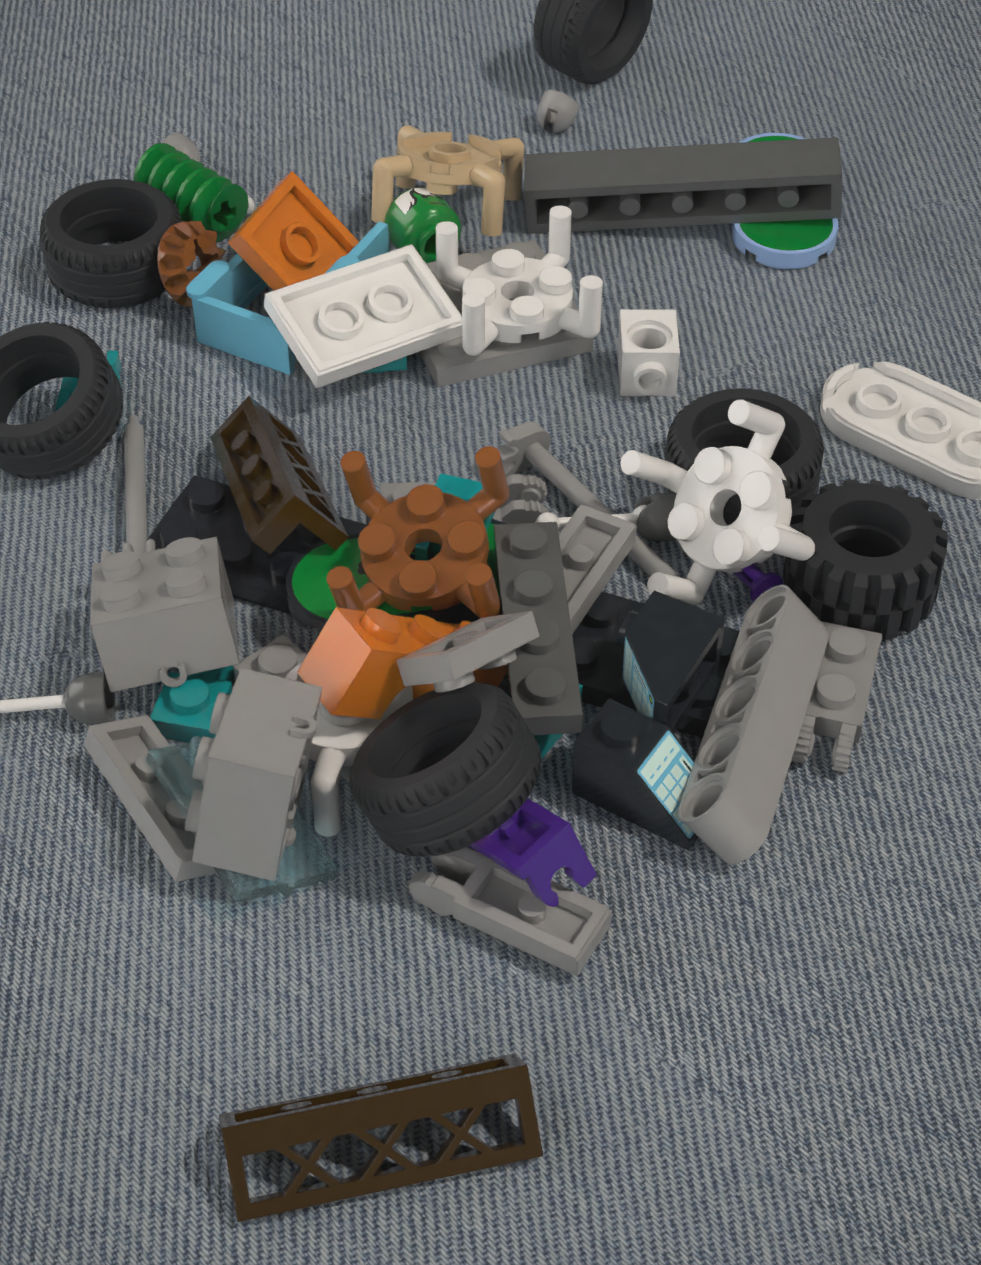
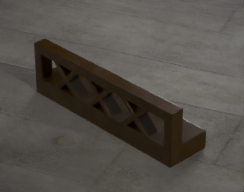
M248 396L210 438L251 541L271 554L293 529L301 523L329 546L337 550L349 536L300 436L251 396Z
M516 1054L219 1115L237 1222L543 1156L528 1066ZM515 1099L522 1140L490 1147L468 1132L485 1105ZM467 1109L458 1124L443 1115ZM430 1117L452 1133L434 1159L415 1163L393 1148V1146L410 1121ZM392 1125L382 1140L368 1131L369 1129ZM353 1133L376 1150L359 1175L339 1179L316 1162L333 1137ZM462 1140L477 1149L453 1154ZM316 1141L306 1156L291 1147ZM275 1149L299 1165L281 1192L249 1198L242 1156ZM386 1156L401 1165L377 1171ZM309 1172L323 1181V1183L300 1187Z

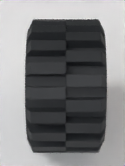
M857 479L844 480L841 486L830 483L820 487L819 494L809 493L802 499L801 507L795 508L791 517L790 527L810 537L815 544V552L811 558L804 561L785 556L782 577L784 579L783 585L788 586L820 621L880 633L884 640L897 638L899 630L907 633L919 627L920 619L926 620L929 617L933 605L936 603L947 553L948 535L947 531L942 529L943 520L938 512L928 511V502L921 497L912 498L908 495L909 490L896 485L894 488L883 486L882 481L870 480V483H859Z

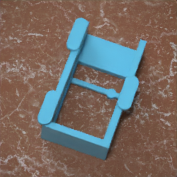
M379 221L347 255L340 257L326 273L389 252L388 224ZM238 253L228 263L223 260L211 262L186 287L188 297L192 298L197 342L291 375L295 371L294 364L298 360L272 319L245 309L269 285Z

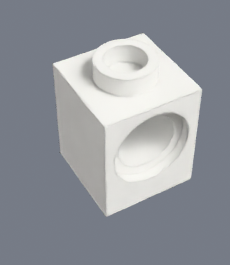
M620 309L617 350L620 396H676L680 356L676 310Z

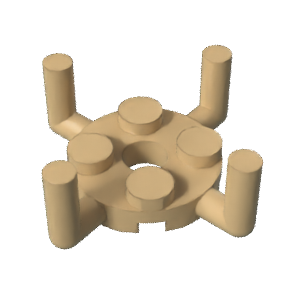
M410 125L401 127L398 131L397 155L379 158L373 165L371 220L376 223L379 221L385 223L386 213L393 201L394 178H396V186L400 188H413L416 186V180L426 182L428 191L438 195L454 194L458 190V185H474L483 187L481 233L486 236H500L503 226L504 200L517 201L521 199L524 143L516 137L492 141L485 137L469 134L468 144L453 142L452 132L424 133Z

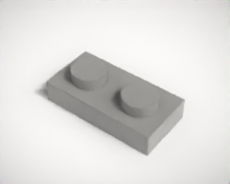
M533 611L484 617L396 661L404 686L433 683L435 692H446L474 682L473 671L476 669H492L516 660L515 649L538 638L540 635Z

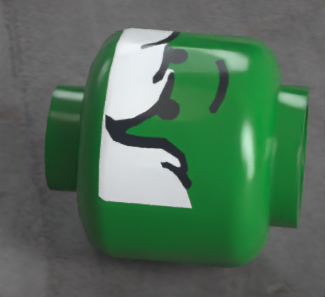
M426 187L411 188L401 193L391 202L386 213L385 223L388 224L389 240L396 249L413 244L425 263L435 262L436 226L446 221L457 225L458 243L460 241L462 226L459 216L440 195L431 193Z

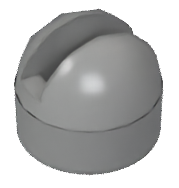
M546 90L538 104L536 112L537 121L544 130L552 124L553 133L564 132L573 124L580 109L579 105L573 98L562 92Z

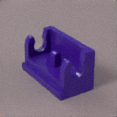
M528 798L520 809L498 829L467 846L485 855L520 879H525L534 896L552 907H556L559 904L557 893L551 889V879L558 869L564 867V873L582 888L597 876L570 823Z

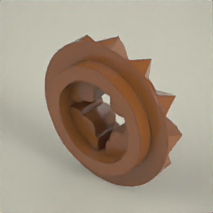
M183 221L173 224L163 234L158 247L157 263L161 281L168 294L177 303L187 308H193L192 298L187 295V285L211 262L221 260L227 251L216 247V231L205 230L201 221ZM198 256L201 266L196 269V272L193 270L187 271L186 267L190 266L191 262Z

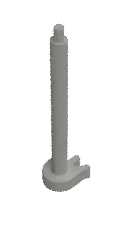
M131 415L128 417V424L124 427L126 543L122 545V552L132 551L140 554L154 551L155 541L153 539L147 540L144 428L139 424V417ZM107 550L102 551L101 562L112 555V553Z
M533 421L526 422L499 432V436L506 442V444L497 447L501 454L506 478L511 474H516L534 465L577 508L580 504L607 514H614L548 451L551 437L538 423ZM636 535V542L627 555L646 574L651 576L656 572L680 577L677 572Z

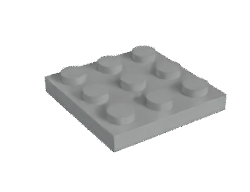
M536 240L514 242L507 246L476 253L458 255V265L473 271L482 264L492 261V255L502 249H515L520 251L526 258L541 260L545 255ZM436 261L426 263L462 315V290L442 283L438 279ZM572 301V309L579 311L574 301ZM562 329L551 337L539 340V332L521 335V343H505L493 340L481 354L471 356L464 351L461 336L419 351V354L436 386L442 387L592 352L594 338H584Z

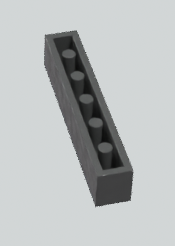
M839 138L526 154L523 192L528 234L549 233L550 209L555 206H566L571 209V232L841 218L842 167Z

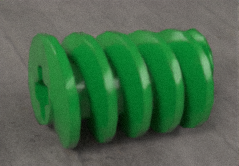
M156 143L147 149L139 159L134 171V181L148 184L164 192L173 200L178 208L182 222L201 221L205 230L216 231V243L229 238L240 227L246 217L249 203L248 195L243 187L232 184L231 180L218 175L216 171L208 167H204L202 163L190 159L187 154L179 150L176 151L175 147L167 143Z

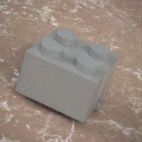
M194 537L182 538L171 542L163 549L140 554L132 551L118 552L108 556L102 562L92 564L90 627L110 692L160 681L166 686L178 687L186 681L187 675L239 664L234 599L217 537L204 540ZM169 668H178L180 675L177 678H170Z
M240 668L232 693L219 692L209 730L210 733L216 734L215 739L202 737L193 768L192 777L202 780L203 790H194L185 822V830L196 833L192 862L275 881L285 847L293 845L296 839V831L292 824L304 788L313 736L317 729L316 720L323 687Z

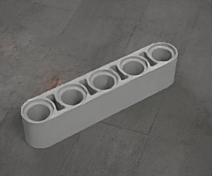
M786 585L774 586L765 591L754 601L745 615L679 805L678 815L680 820L728 864H737L748 859L761 847L769 834L829 640L827 627Z

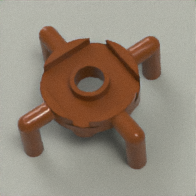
M486 446L477 451L475 462L483 489L467 502L457 496L442 492L435 485L424 484L413 488L408 495L390 503L376 490L364 454L360 451L345 453L341 458L340 464L353 501L371 519L368 526L360 532L358 538L361 562L368 583L358 590L349 568L338 566L331 569L327 574L326 580L338 608L367 611L368 608H378L385 602L396 609L412 612L411 606H432L433 611L448 609L462 602L480 619L500 615L501 604L492 571L487 564L489 541L483 522L506 503L510 495L499 450L492 446ZM432 542L442 546L440 552L430 560H413L409 557L418 543Z

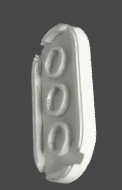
M874 362L873 368L859 369V363L850 364L836 370L829 376L823 386L820 413L823 422L833 434L845 442L949 493L964 498L981 500V402L911 369L890 362Z

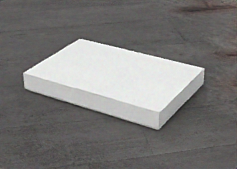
M413 244L266 293L264 297L265 310L315 388L328 385L462 336V315Z

